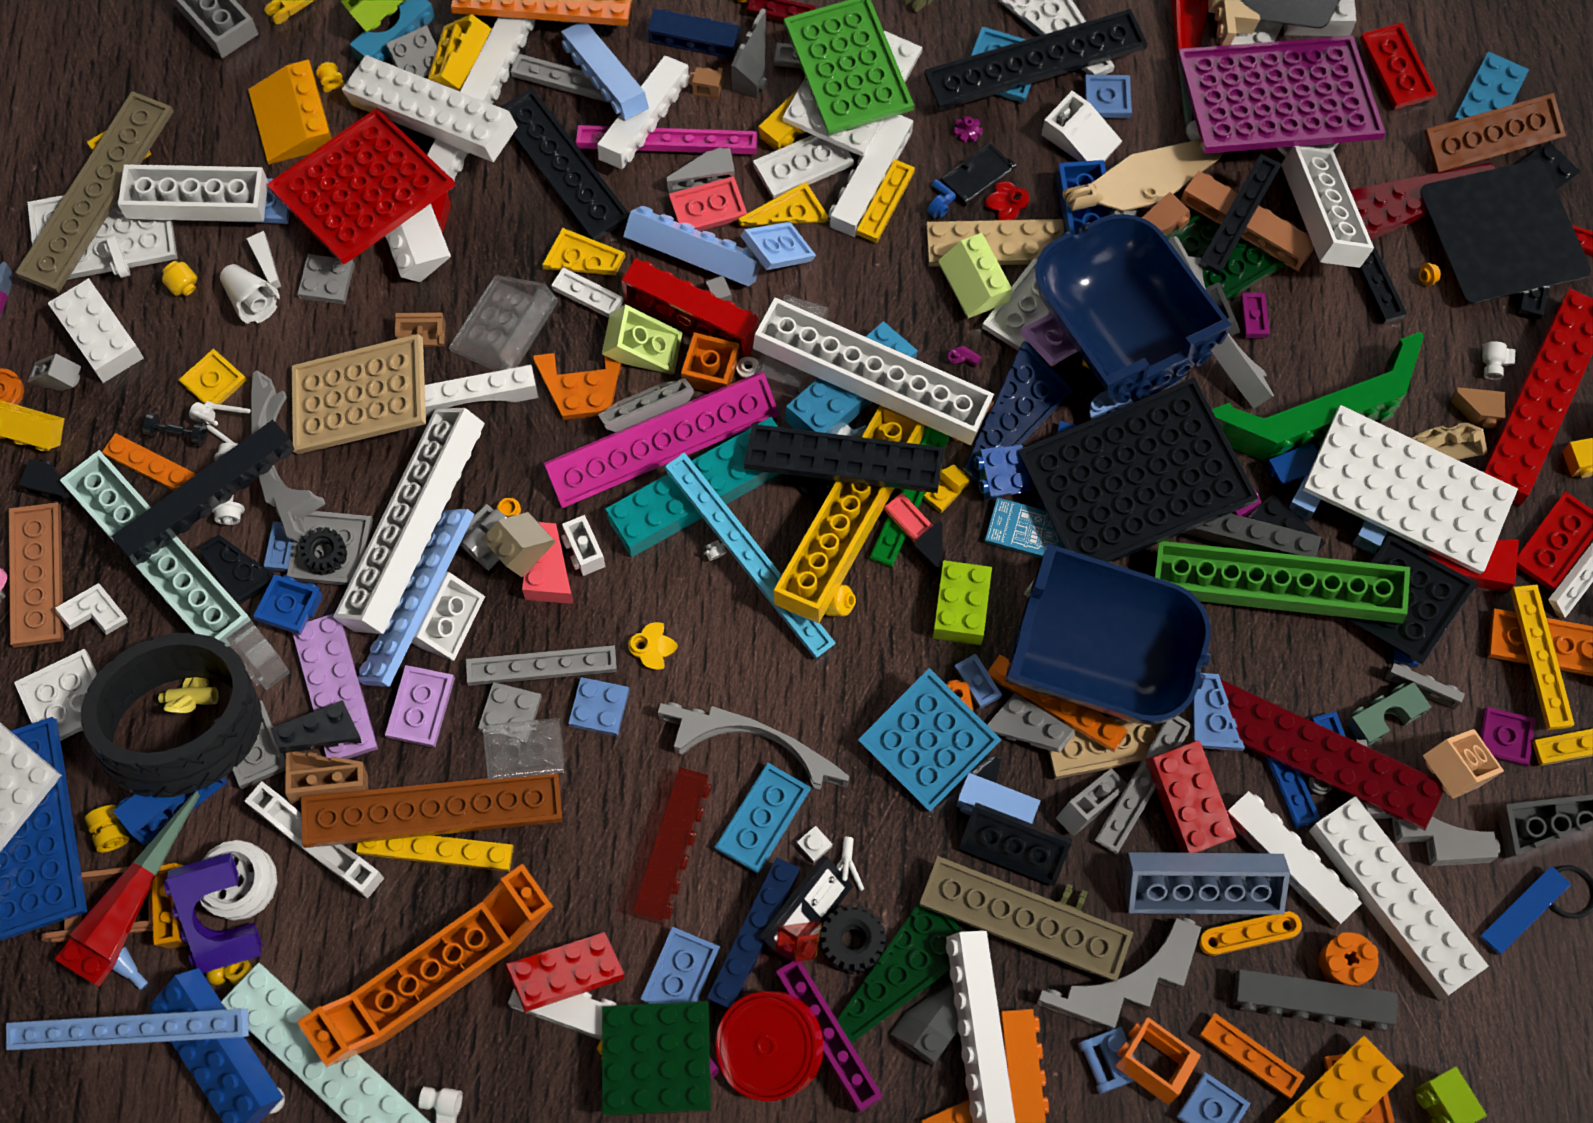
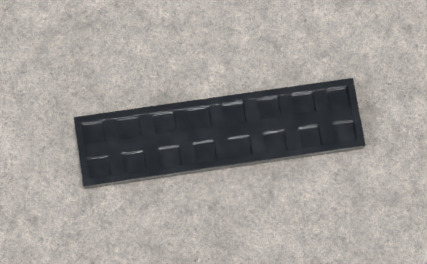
M752 424L744 469L938 493L944 447Z

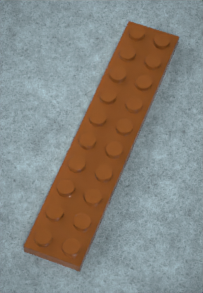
M558 771L301 796L303 848L563 822Z

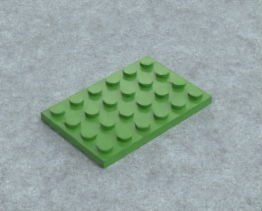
M846 0L784 18L785 28L828 136L914 110V103L871 0Z

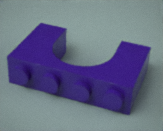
M232 852L171 869L168 872L167 879L164 881L165 891L168 896L172 895L174 901L172 905L174 917L176 920L180 919L182 928H180L182 940L184 943L188 942L191 950L188 953L192 966L199 968L202 973L256 958L262 954L263 944L255 923L227 931H215L205 927L195 914L194 907L202 897L238 885L239 873Z

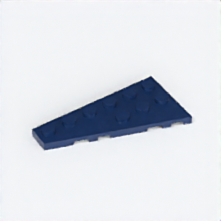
M1025 340L1021 343L962 470L978 487L980 476L979 471L974 466L975 453L981 449L1021 445L1074 391Z

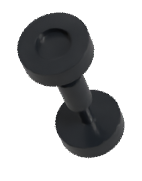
M148 413L144 420L143 433L147 437H155L158 429H161L169 434L184 436V434L191 435L192 445L199 447L204 445L207 438V425L205 423L197 422L191 431L186 430L183 426L173 424L160 425L158 414Z

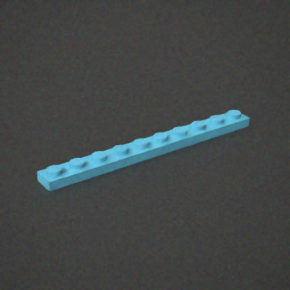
M685 452L667 464L664 468L665 471L814 659H817L836 644L820 623L818 624L774 605V589L782 576L781 573Z

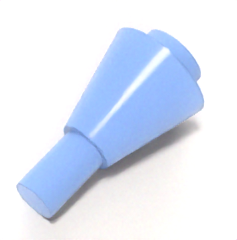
M122 948L112 970L130 979L140 990L144 989L149 983L138 972L127 948Z

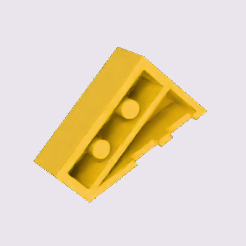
M472 14L445 25L428 79L460 91L491 28Z

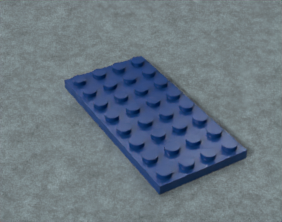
M53 717L11 731L62 776H60L56 784L0 852V941L87 913L58 722Z

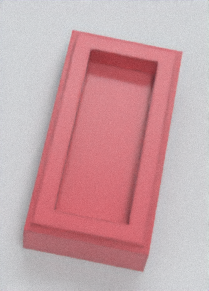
M900 493L883 509L913 542L917 541L933 526L903 493Z

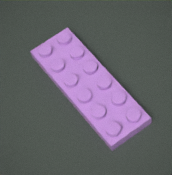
M334 614L308 621L302 634L293 633L313 710L316 711L343 700L362 741L359 744H353L352 742L339 743V746L335 747L323 745L326 757L331 758L333 756L349 759L377 750L378 746L360 682L358 681L344 625L333 618Z

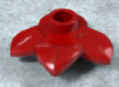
M1010 182L997 183L995 185L996 192L988 196L984 205L989 209L999 211L998 220H1014L1017 218L1019 211L1024 209L1029 203V194L1025 189L1016 188ZM1017 196H1021L1019 200L1014 199Z

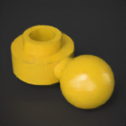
M248 960L229 965L226 968L222 967L206 972V978L213 985H220L226 979L232 985H238L253 969V966Z

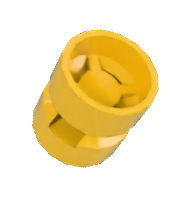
M116 805L99 807L85 816L89 832L94 833L92 840L95 848L100 853L116 850L125 845L130 839L126 827L120 824L121 821L113 812L117 808Z

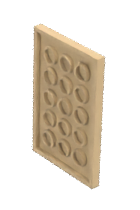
M415 334L292 365L293 447L295 449L293 452L302 454L426 424L423 337Z

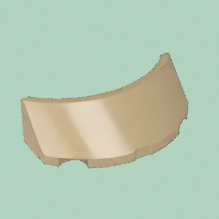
M1459 423L1451 428L1440 426L1412 437V439L1456 460L1487 454L1483 429L1470 423Z

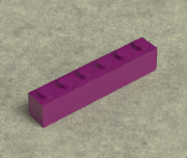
M797 958L777 970L776 978L785 993L793 995L804 1002L817 1018L823 1036V1056L858 1114L881 1101L883 1095L800 959Z

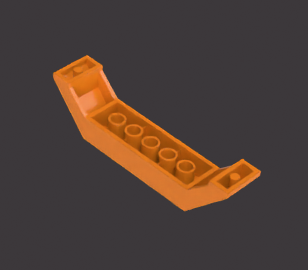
M521 864L501 878L500 883L491 893L470 911L352 994L325 1006L317 1007L297 1023L326 1067L381 1045L514 951L553 906L525 866Z

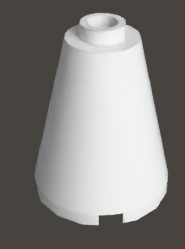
M235 264L229 265L222 270L220 280L238 317L248 324L252 321L260 323L276 311L277 298L280 299V295L272 284Z

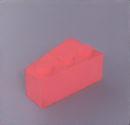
M539 522L556 542L524 575L522 591L525 600L574 604L556 523Z

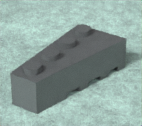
M1593 794L1512 803L1497 807L1496 811L1505 858L1521 854L1593 826Z

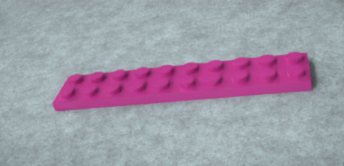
M761 371L543 464L560 506L564 508L668 464L684 452L686 455H689L748 430L752 427V424H759L769 417L774 419L780 415L765 373Z

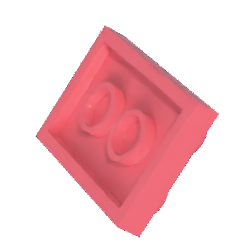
M734 176L669 194L677 222L680 224L689 223L698 231L736 222L740 217L747 214Z

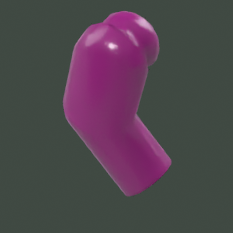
M965 346L953 348L947 353L948 361L953 364L968 361L977 367L982 359L981 355Z

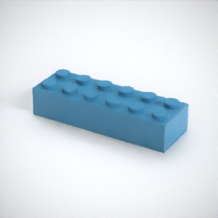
M884 321L866 336V338L916 359L918 350ZM818 378L786 406L784 420L794 429L837 434L842 427L844 428L872 401Z

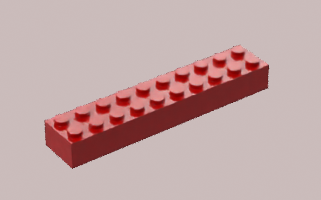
M1571 288L1561 299L1482 469V472L1518 488L1512 504L1518 507L1527 499L1593 354V298Z

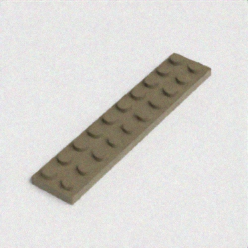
M133 91L130 93L15 272L19 278L58 294L60 293L118 201L124 165H140L174 112L171 106Z

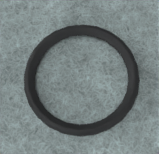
M1572 865L1555 868L1558 872L1569 870L1580 873L1589 881L1593 890V878L1582 868ZM1593 899L1590 906L1580 913L1563 911L1554 902L1550 907L1566 918H1583L1593 911Z

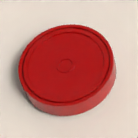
M764 991L747 995L729 1008L719 1025L716 1037V1054L719 1066L733 1088L748 1098L769 1102L791 1097L811 1083L822 1062L823 1036L817 1018L804 1002L788 993Z

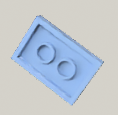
M791 222L745 229L740 235L747 247L755 254L760 264L766 270L812 262L816 256Z

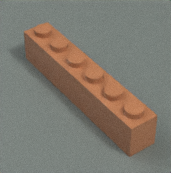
M1198 171L1184 190L1181 202L1221 225L1238 193L1231 187L1214 180L1211 175ZM1258 206L1241 237L1297 271L1300 270L1314 249L1307 232H1302L1289 221L1280 219L1270 210L1263 209Z

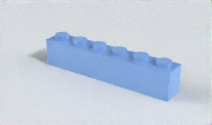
M577 23L561 31L564 39L562 46L567 54L571 53L575 64H580L584 75L591 78L596 89L601 90L605 101L611 102L616 114L620 113L626 121L649 109L645 91L588 23Z
M640 206L630 212L623 237L746 286L756 282L761 264L749 248L745 247L743 249L738 247L736 242L732 240L715 238L716 235L709 231L700 232L695 230V227L689 223L680 224L675 222L671 216L665 214L657 215L653 213L651 208Z

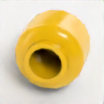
M173 261L163 269L162 282L175 296L182 294L188 296L194 292L197 275L185 262Z
M840 585L825 615L847 616L851 613L856 598L850 587Z

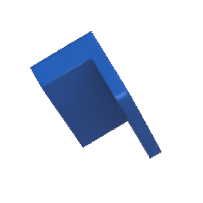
M1310 443L1269 459L1267 472L1271 478L1277 476L1281 484H1286L1309 475L1318 450L1314 443Z

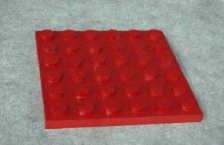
M378 108L267 183L269 190L343 265L456 186L454 180Z

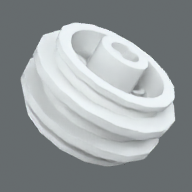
M240 840L223 842L210 850L203 860L232 852L234 860L239 859V863L236 866L239 873L238 883L241 878L244 879V882L240 887L236 885L223 889L227 892L226 897L223 899L219 893L222 890L205 895L200 901L207 910L221 918L234 921L249 919L264 910L273 898L277 885L276 867L270 855L252 843ZM250 864H253V872H249ZM238 896L243 897L239 901H236Z

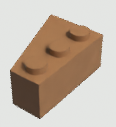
M296 751L286 753L285 794L292 806L301 805V796L368 790V773L363 762L333 756L328 758L318 756L317 753L312 752L308 754Z

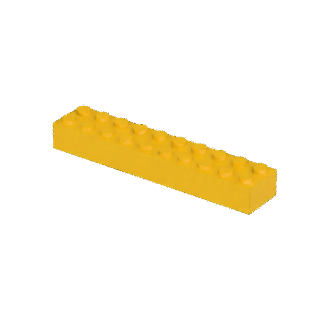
M880 405L862 437L920 444L924 436V424ZM836 481L774 589V605L819 624L894 488Z

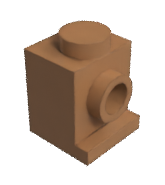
M696 67L695 72H691L689 78V85H692L693 95L719 99L724 82L723 68L714 71L710 68Z

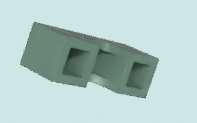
M1414 682L1408 686H1405L1404 683L1397 686L1391 691L1393 694L1387 698L1384 695L1376 698L1371 702L1372 706L1366 710L1364 707H1360L1350 714L1352 718L1346 725L1357 740H1366L1367 747L1384 738L1390 731L1384 721V714L1397 716L1404 726L1423 716L1431 706Z

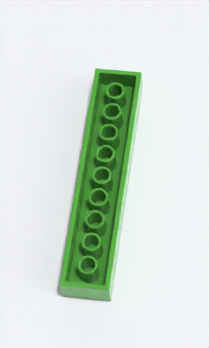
M1163 541L1158 545L1155 578L1185 588L1202 602L1403 624L1408 610L1410 567Z

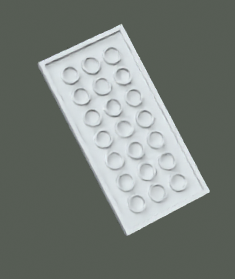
M1340 405L1337 408L1302 490L1481 575L1486 569L1518 488Z

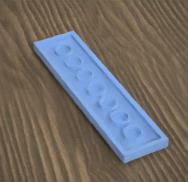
M468 509L442 511L441 519L436 524L430 541L426 544L421 560L413 571L411 581L400 598V604L395 609L388 628L384 634H379L377 640L372 643L370 647L371 652L367 660L360 667L358 681L361 684L390 686L474 516V513Z

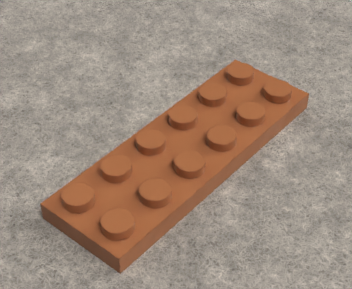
M56 502L9 508L10 644L13 647L64 641L63 621L55 610L57 606L63 604L61 506Z

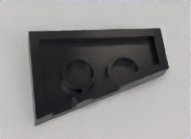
M220 535L215 536L198 547L229 595L238 605L266 589L274 576L273 572L268 571L259 562L251 559Z
M343 700L271 728L280 753L311 750L314 746L320 745L335 747L339 746V743L344 742L362 743Z

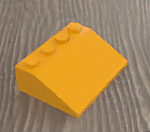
M309 60L286 65L248 89L268 165L311 154L332 139Z

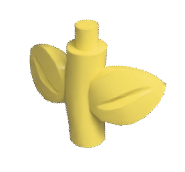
M199 677L186 678L182 688L168 689L166 693H160L158 696L160 703H166L163 709L173 713H188L196 708V704L213 705L219 699L217 688L209 687L208 678Z

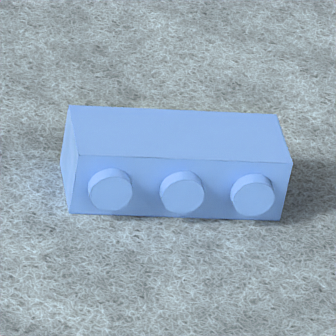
M968 773L956 807L961 808L960 811L964 814L971 816L974 805L977 802L1032 824L1040 800Z

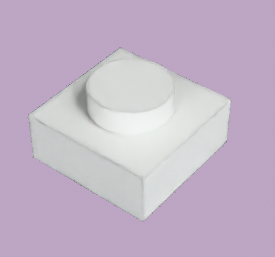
M817 826L797 841V846L813 863L833 847V844Z

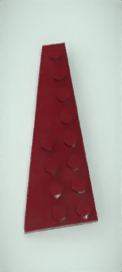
M1489 162L1352 189L1350 192L1368 235L1373 240L1429 215L1420 194V189L1424 184L1496 168Z

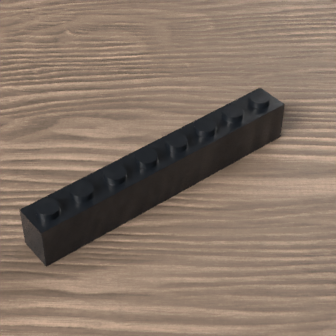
M272 419L111 537L134 566L146 562L154 552L169 545L177 535L187 532L195 522L210 515L212 510L218 505L228 502L233 494L240 489L247 488L255 478L261 474H266L280 460L288 458L291 452L295 450L291 439Z

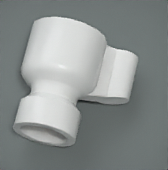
M1502 342L1485 343L1482 349V361L1487 365L1484 368V378L1489 380L1502 379L1504 368L1501 365L1511 366L1515 364V349H1508L1507 345Z
M423 1087L419 1097V1108L427 1110L435 1108L436 1123H456L462 1104V1091L443 1088L436 1092L434 1088Z

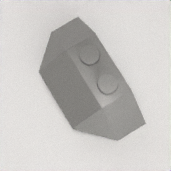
M685 378L658 384L614 403L604 412L599 413L598 416L606 429L618 432L689 402L694 391Z

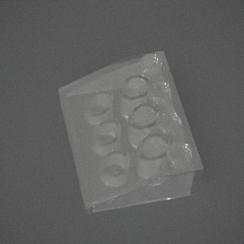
M495 275L449 346V349L494 371L516 368L559 300L545 283Z

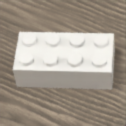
M89 278L48 302L103 383L144 359L136 344Z

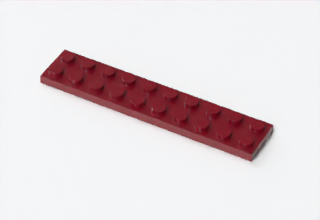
M1221 680L1228 699L1231 716L1235 719L1237 725L1236 730L1245 747L1351 797L1356 796L1358 800L1419 829L1426 830L1444 792L1440 780Z

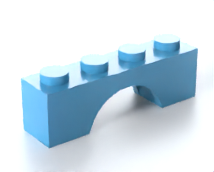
M427 0L402 1L398 5L400 18L394 27L378 33L364 31L350 44L354 58L361 63L367 55L385 62L390 57L386 43L428 25L435 17L432 4Z

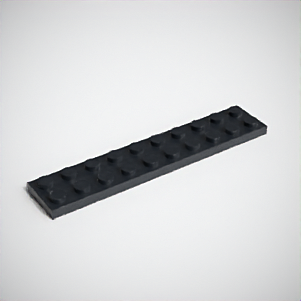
M1128 9L925 69L924 76L938 109L941 111L1145 50L1148 43L1132 9Z

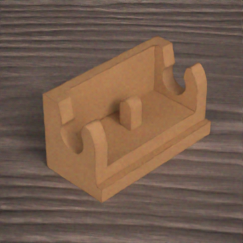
M395 313V337L397 339L419 334L423 337V347L445 346L446 323L443 313Z

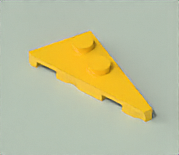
M804 182L740 217L738 223L741 227L774 225L791 222V224L827 222L829 217L807 182Z

